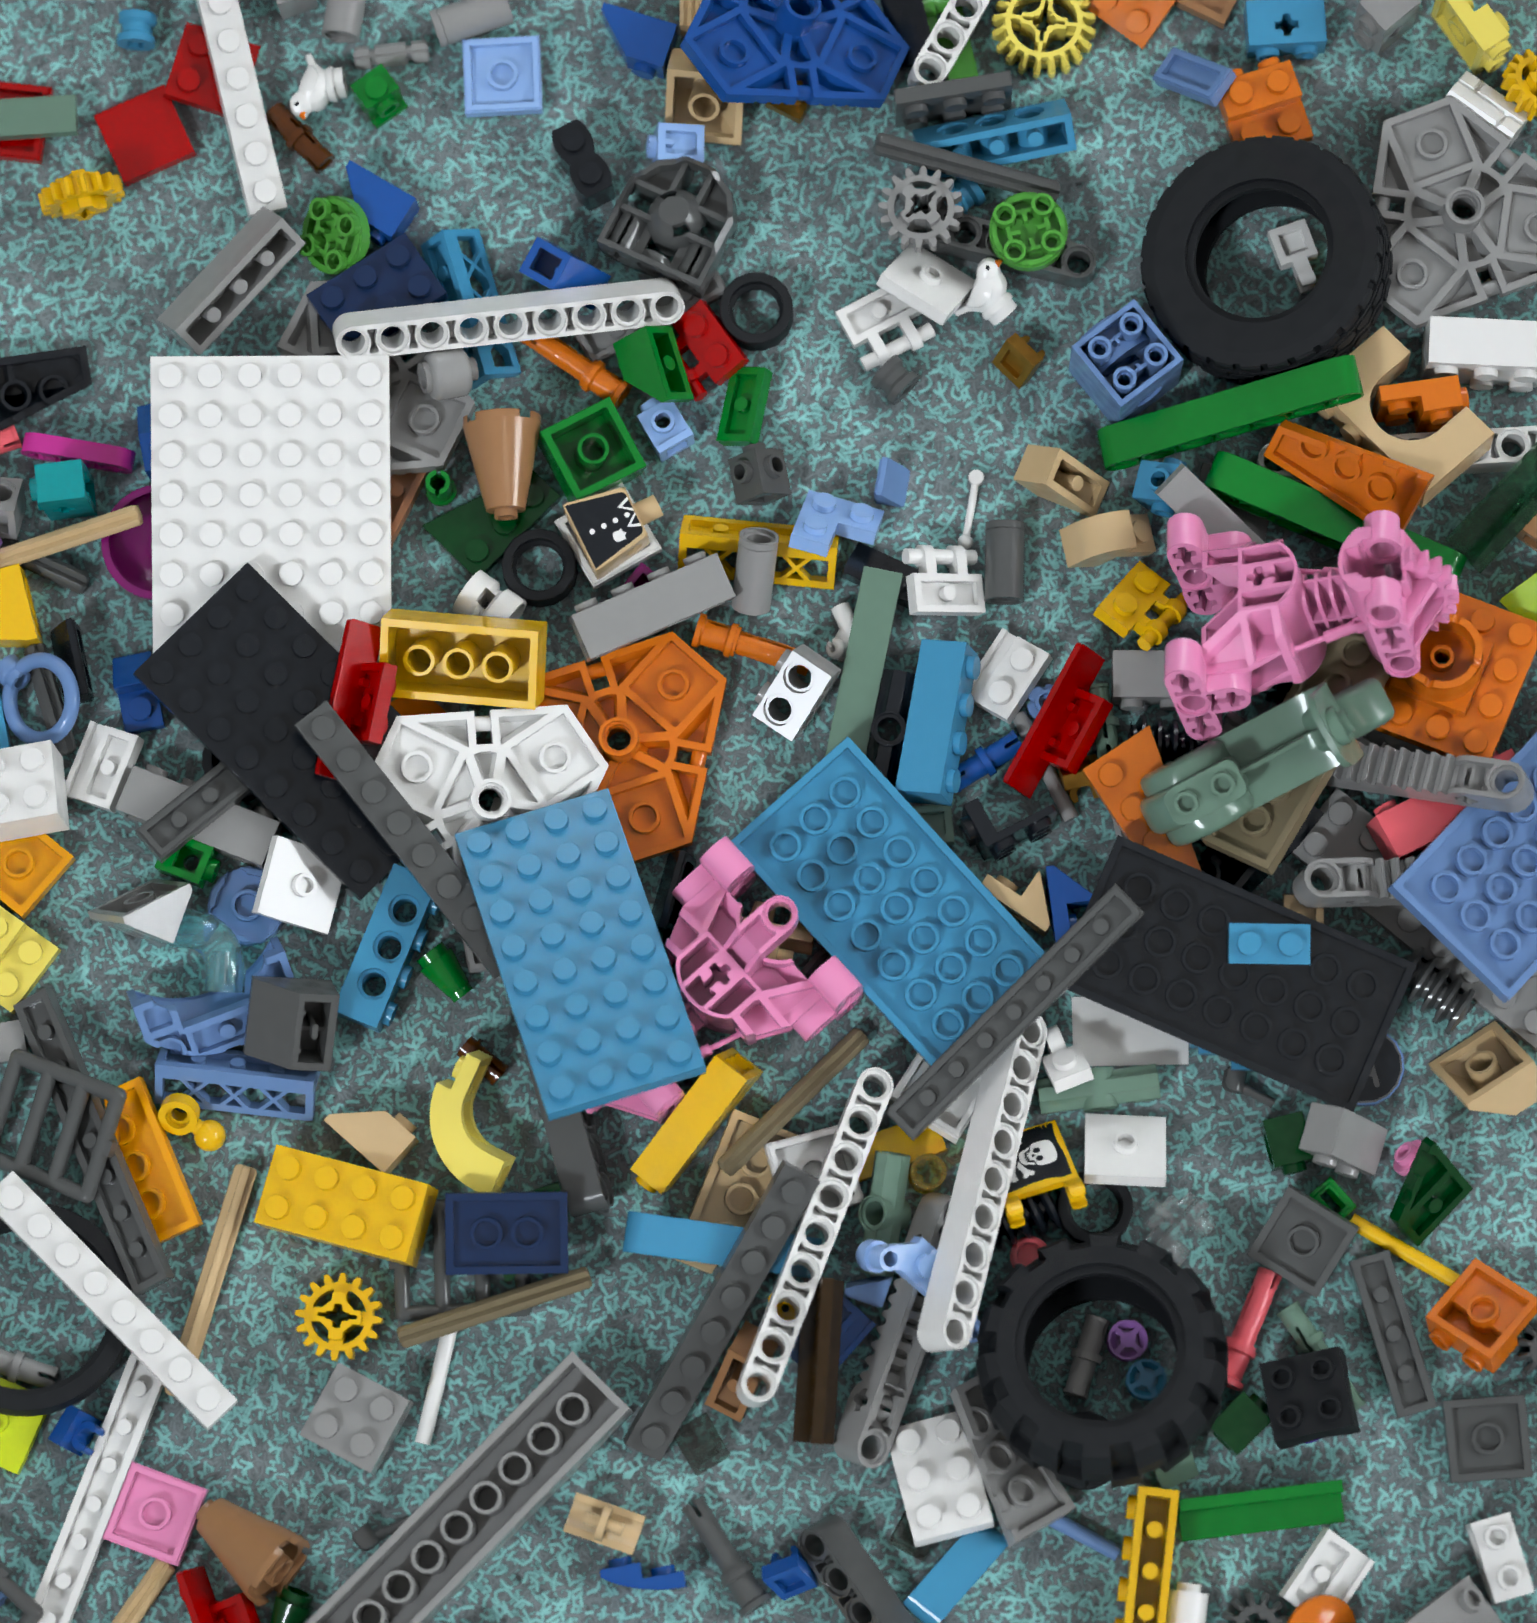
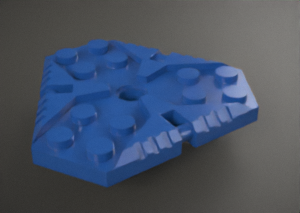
M702 0L680 44V48L722 102H758L759 104L770 102L771 104L784 103L786 105H794L796 101H805L808 105L813 106L822 104L823 106L836 105L844 107L848 105L849 107L881 108L910 48L874 0H843L841 3L839 0ZM796 80L802 81L803 85H797Z

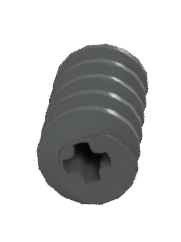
M1422 946L1416 949L1407 959L1417 964L1407 987L1411 988L1408 1001L1413 1003L1423 998L1424 1001L1420 1012L1424 1014L1435 1008L1436 1013L1433 1022L1438 1024L1448 1019L1449 1022L1445 1033L1449 1035L1475 1006L1472 1003L1475 990L1471 988L1461 994L1459 990L1463 980L1457 978L1448 983L1447 978L1450 969L1446 967L1436 973L1434 969L1438 959L1433 957L1423 962L1422 958L1425 948Z

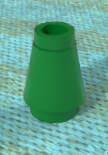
M443 942L417 960L418 964L422 967L420 972L447 997H450L453 1003L473 989L468 983L469 981L452 947L447 949Z

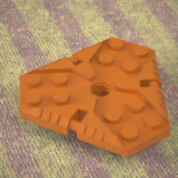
M673 631L615 650L601 656L600 662L586 666L585 660L546 672L544 700L539 705H568L609 766L597 791L609 788L635 864L693 844L708 775V768H705L707 756H712L727 687V678ZM607 676L610 686L595 691L592 680ZM616 732L627 733L631 738L630 744L622 750L612 749L608 744L609 738ZM679 750L692 753L689 764L676 762Z

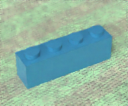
M921 640L895 788L908 802L952 806L953 795L959 791L961 775L958 770L960 755H964L967 749L966 721L967 717L972 716L974 709V698L971 694L973 681L978 679L981 668L978 654L967 642Z

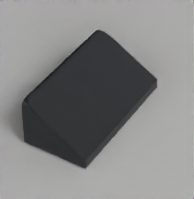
M881 0L884 15L910 47L899 70L912 68L930 35L923 0Z
M858 542L841 572L842 578L860 586L864 566L903 573L897 604L909 609L906 576L912 573H919V570Z
M72 618L65 619L50 634L54 655L65 661L73 671L79 686L80 704L91 702L95 698L80 627ZM61 685V690H62V695H63V700H64V692H63V688H62V685Z
M683 850L671 852L668 855L652 909L658 931L669 935L672 934L683 907L671 893L684 878L695 870L697 863L689 853Z

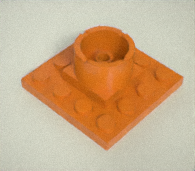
M1459 593V603H1456L1457 612L1456 614H1449L1450 622H1439V631L1428 630L1420 644L1421 668L1419 672L1407 678L1390 676L1383 689L1394 708V716L1375 730L1431 752H1436L1442 756L1452 754L1455 757L1459 755H1472L1493 758L1537 653V622ZM1438 661H1444V662H1447V663H1445V664H1440V663H1438Z

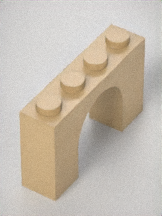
M1382 326L1349 354L1355 356L1364 396L1358 400L1317 413L1325 420L1331 419L1340 428V433L1347 443L1435 475L1419 503V506L1423 508L1490 450L1494 432L1467 406L1437 432L1423 439L1403 440L1383 431L1372 416L1370 403L1376 396L1379 386L1389 385L1408 368L1411 352Z

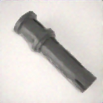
M701 1496L694 1500L695 1505L702 1514L701 1517L697 1515L690 1503L681 1511L686 1515L715 1564L723 1575L720 1577L721 1585L723 1588L728 1587L740 1605L739 1614L741 1617H745L765 1605L773 1597L770 1592L765 1593L753 1575L754 1566L747 1560L742 1561L706 1503L705 1497Z

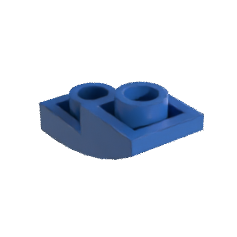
M631 1556L608 1560V1568L599 1570L602 1579L630 1588L674 1590L688 1587L685 1571L676 1572L674 1564L650 1569L652 1577L644 1578L642 1563H632Z

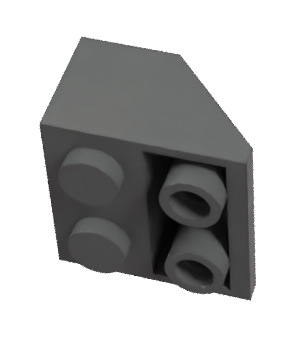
M252 976L243 1053L290 1070L330 1072L340 998L333 982L327 979Z

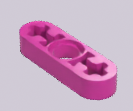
M36 432L25 433L21 454L33 459L50 462L82 459L87 468L122 474L132 473L136 456L134 451L120 446Z

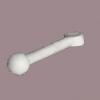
M980 470L971 471L968 477L971 488L963 535L958 538V545L963 546L964 549H969L973 545V539L970 535L978 488L984 481V474Z

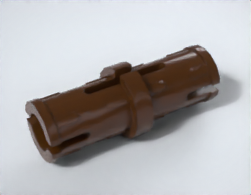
M283 102L276 103L266 113L267 123L286 141V147L291 152L296 151L317 174L323 172L333 162L335 156L313 135V129L308 124L303 125Z

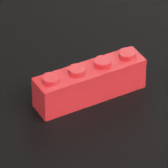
M1512 748L1501 754L1496 749L1493 758L1509 761L1515 753ZM1413 798L1397 805L1395 799L1373 810L1376 816L1366 827L1384 860L1399 857L1400 860L1406 859L1425 850L1465 806Z

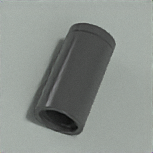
M998 519L985 523L984 601L993 605H1016L1024 602L1025 523L1022 521Z

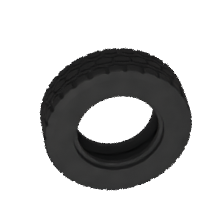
M1274 135L1272 138L1258 136L1245 138V141H1233L1219 146L1218 150L1209 151L1196 159L1193 165L1187 166L1173 180L1174 183L1165 189L1156 204L1158 206L1156 210H1152L1145 228L1147 233L1146 236H1143L1141 257L1143 259V262L1140 263L1142 283L1146 287L1144 292L1148 304L1163 330L1175 346L1181 350L1182 354L1196 366H1200L1203 371L1218 379L1223 377L1227 382L1244 385L1330 358L1349 355L1350 351L1354 347L1357 348L1370 333L1371 325H1375L1384 308L1382 304L1383 301L1387 300L1391 285L1389 275L1392 274L1393 254L1390 251L1392 245L1385 220L1360 177L1348 164H1344L1341 158L1327 149L1321 150L1319 145L1302 139L1296 141L1293 137ZM1267 207H1290L1306 212L1317 219L1324 226L1326 232L1327 258L1318 282L1298 304L1276 315L1249 318L1229 313L1212 302L1207 286L1209 257L1221 234L1233 222L1250 212Z

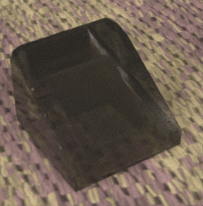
M707 1413L679 1428L674 1437L688 1464L697 1476L730 1457V1452Z
M904 1511L887 1542L921 1562L925 1561L934 1544L915 1548L906 1511Z

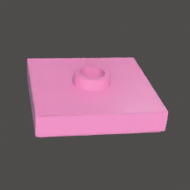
M132 1461L102 1539L180 1567L197 1522L196 1515L203 1506L209 1490Z

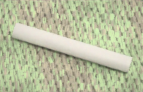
M457 1332L439 1337L415 1442L431 1446Z

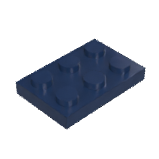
M405 233L306 295L309 303L332 336L333 323L341 314L438 303L448 299L447 292ZM388 327L382 332V335L388 337L400 328ZM350 331L342 339L354 341L360 337L361 333Z
M568 1191L446 1192V1275L568 1273Z

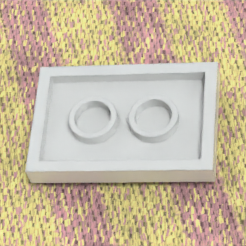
M957 1412L899 1426L890 1454L915 1548L995 1527L983 1480Z

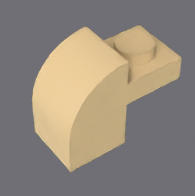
M1129 510L1111 511L1084 518L1059 530L1068 568L1097 567L1117 557L1148 556L1156 552L1148 514H1130Z

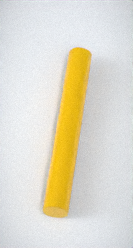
M1356 1213L1350 1219V1222L1360 1227L1357 1232L1359 1235L1383 1249L1389 1250L1390 1253L1443 1284L1451 1287L1460 1276L1459 1273Z

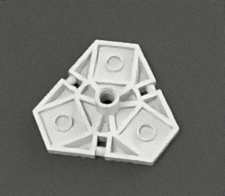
M568 705L538 706L535 710L521 708L494 709L489 711V715L475 716L474 711L396 716L375 760L376 764L429 831L433 832L436 830L443 840L441 846L466 877L467 874L454 834L596 792L609 766ZM490 731L491 744L477 745L476 732ZM487 790L496 792L501 800L499 809L491 812L485 811L479 804V795Z

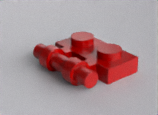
M700 299L683 313L677 322L672 323V326L680 335L676 342L695 402L702 400L708 394L701 384L707 377L710 376L715 384L721 386L749 362V359L732 336L725 330L722 322L706 301ZM689 349L699 361L691 369L682 358V355Z

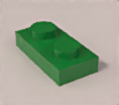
M742 367L729 378L716 439L723 446H747L759 442L773 374L766 367Z

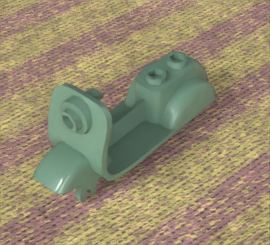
M1375 678L1365 679L1353 686L1349 685L1333 694L1326 682L1316 685L1145 774L1140 781V785L1146 797L1140 802V811L1149 828L1154 833H1166L1169 841L1175 846L1191 844L1231 824L1255 808L1339 765L1348 768L1356 764L1364 756V752L1357 739L1387 723L1394 716V708L1381 683Z

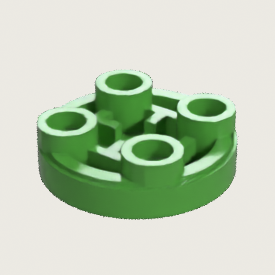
M1035 192L1014 194L994 208L989 225L990 244L995 255L1004 264L1013 269L1037 271L1046 268L1059 258L1067 242L1068 225L1062 209L1049 194Z
M345 196L314 198L309 205V210L303 223L302 235H300L306 244L299 250V253L304 257H308L312 265L323 273L340 274L364 259L368 252L370 227L365 212L357 202Z

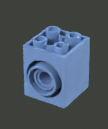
M1133 299L1116 313L1105 317L1095 324L1078 342L1071 346L1068 371L1109 422L1114 424L1136 417L1177 386L1184 359L1137 301Z

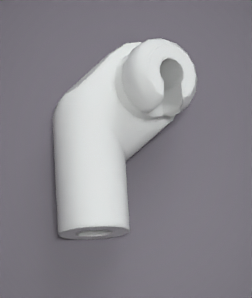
M849 602L841 603L831 609L839 630L832 639V642H827L826 653L830 658L838 661L845 660L854 616Z

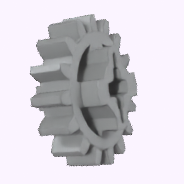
M921 166L919 175H913L910 168H906L904 180L895 175L891 177V184L894 189L883 187L882 197L887 201L878 203V212L887 214L880 218L881 228L891 227L888 232V239L892 241L900 237L902 250H905L910 243L915 244L916 253H921L925 244H928L933 252L937 251V240L939 239L949 244L951 242L949 230L959 232L960 222L955 218L963 217L964 207L956 205L962 201L961 192L951 193L954 188V180L951 178L943 183L941 181V170L937 169L933 176L927 175L926 166ZM915 187H928L929 189H917ZM900 199L905 209L900 213V217L896 218L894 209L897 200ZM945 201L948 211L943 221L937 210L942 207V203ZM917 205L921 209L928 206V213L924 214V212L919 211L915 214L914 206ZM914 230H919V231H927V232H925V233H916V232H913V231H914Z

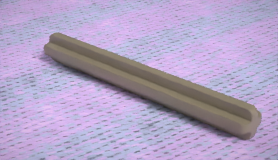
M853 1028L718 1159L717 1163L720 1168L729 1176L734 1175L869 1044L868 1037L859 1028Z
M580 1267L568 1271V1273H561L397 1328L399 1342L403 1348L415 1346L589 1289L592 1286V1279L586 1267Z

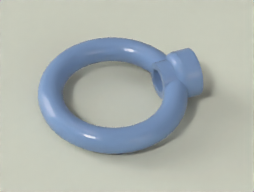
M46 652L32 653L21 659L17 655L11 654L0 661V684L3 685V712L13 734L26 744L51 740L53 744H56L66 737L76 722L80 707L79 686L73 671L67 663L56 655ZM36 668H46L52 671L60 680L64 692V707L61 717L52 728L46 731H35L27 726L18 709V691L28 684L31 677L29 672Z

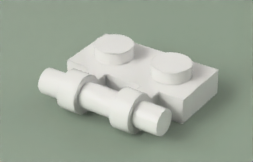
M882 288L835 312L836 318L853 349L867 342L870 345L872 352L859 358L866 372L879 365L882 367L895 355H900L910 349L914 352L924 347L923 342L936 336L929 322L916 329L911 319L922 313ZM899 326L903 336L885 345L880 336Z
M917 545L916 548H905L902 551L903 563L915 564L919 569V573H912L906 576L909 614L979 616L986 613L982 574H968L967 565H975L977 563L978 555L976 550H965L960 545H949L946 549H934L931 545ZM937 565H946L950 573H937Z

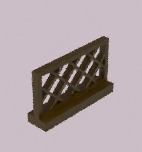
M827 1277L820 1278L800 1329L792 1442L822 1445L834 1444L844 1295L843 1280H834V1278ZM803 1278V1283L810 1281V1278Z

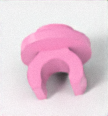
M1421 1140L1405 1142L1396 1150L1393 1168L1400 1176H1407L1422 1142Z

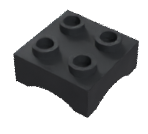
M1339 1346L1259 1364L1274 1443L1281 1450L1321 1438L1360 1432L1350 1388L1346 1357Z

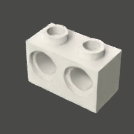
M1510 1512L1465 1525L1489 1604H1496L1535 1592Z

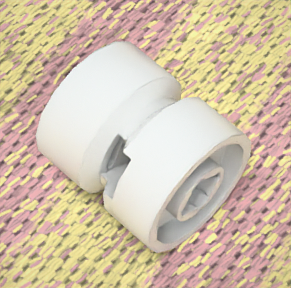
M479 570L461 590L453 605L452 612L464 615L520 619L526 608L527 601L509 589L501 591L498 581L482 570ZM486 602H489L490 604L484 609L483 606Z

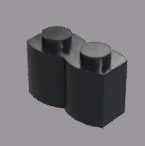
M575 119L553 130L552 141L557 161L562 170L571 177L574 193L579 202L587 210L591 211L613 200L615 192L611 172L606 162L596 154L593 138L587 127Z

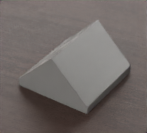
M152 879L88 911L90 919L133 937L173 944L193 890L190 883Z

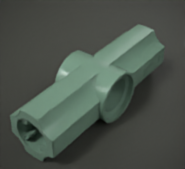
M1156 1064L1114 1069L1111 1066L1091 1068L1093 1080L1057 1094L1049 1078L1036 1080L1040 1115L1083 1110L1086 1113L1116 1109L1121 1104L1161 1099Z
M875 1151L870 1193L867 1197L863 1198L858 1208V1219L864 1228L863 1241L875 1239L884 1241L887 1244L898 1243L900 1232L909 1225L911 1208L905 1199L911 1156L896 1152ZM859 1267V1271L861 1273L885 1277H894V1271L873 1273L864 1271Z

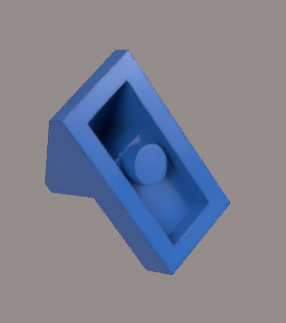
M152 651L112 659L113 688L119 697L124 730L131 734L166 728L162 703L133 675L152 655Z
M1052 865L1046 866L1044 873L1055 944L1077 922L1076 914H1068V909L1087 907L1092 893Z

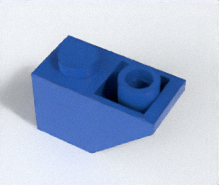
M541 237L536 238L519 269V272L551 290L608 284L612 277ZM585 305V307L591 310L595 308L594 305Z

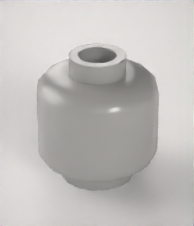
M463 348L427 352L424 355L423 362H419L417 367L421 390L423 393H429L437 401L467 396L471 392L473 381L478 380L479 376L475 358L468 357Z

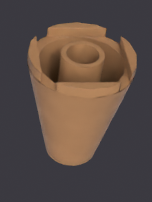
M496 408L475 412V420L472 421L468 415L463 417V431L485 510L487 513L494 514L495 520H515L518 518V513L526 509L541 429V415L535 411L530 410V418L520 416V409Z
M224 1498L207 1501L196 1515L198 1520L197 1531L246 1597L257 1606L269 1603L270 1600L265 1596L273 1590L281 1593L283 1586L289 1585L306 1561L307 1556L302 1553L303 1547L310 1548V1543L303 1536Z

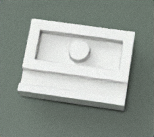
M1002 628L980 661V674L978 679L973 681L971 693L974 703L995 717L1011 724L1053 660L1051 655Z
M90 720L65 782L67 797L116 813V805L132 767L136 764L145 740L137 735L106 725H100Z
M1323 1527L1278 1595L1296 1608L1305 1600L1317 1595H1332L1347 1604L1375 1561L1365 1556L1361 1551L1330 1529Z

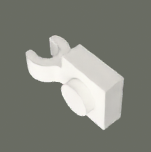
M1305 218L1269 230L1267 238L1280 271L1292 267L1300 294L1311 291L1317 280L1309 261L1317 259L1318 251Z
M1057 1024L1048 1027L1046 1042L1050 1054L1042 1057V1063L1056 1094L1093 1080L1091 1067L1079 1044L1067 1047Z

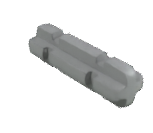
M426 40L411 41V45H406V42L375 45V49H369V46L356 47L353 51L356 69L364 70L372 69V65L376 64L377 66L382 64L384 67L408 65V61L412 60L414 64L426 63L429 61L430 53Z

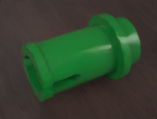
M433 470L426 476L425 485L428 500L440 507L452 503L456 498L457 488L449 475L443 470H440V474L437 473V470ZM440 485H444L443 488L439 489V493H437L436 488Z

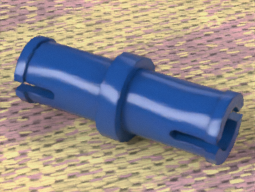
M1011 730L1010 733L984 749L981 746L974 750L976 754L959 764L958 770L961 775V783L958 793L987 774L990 777L997 773L996 769L1015 757L1022 743L1018 740L1014 730Z

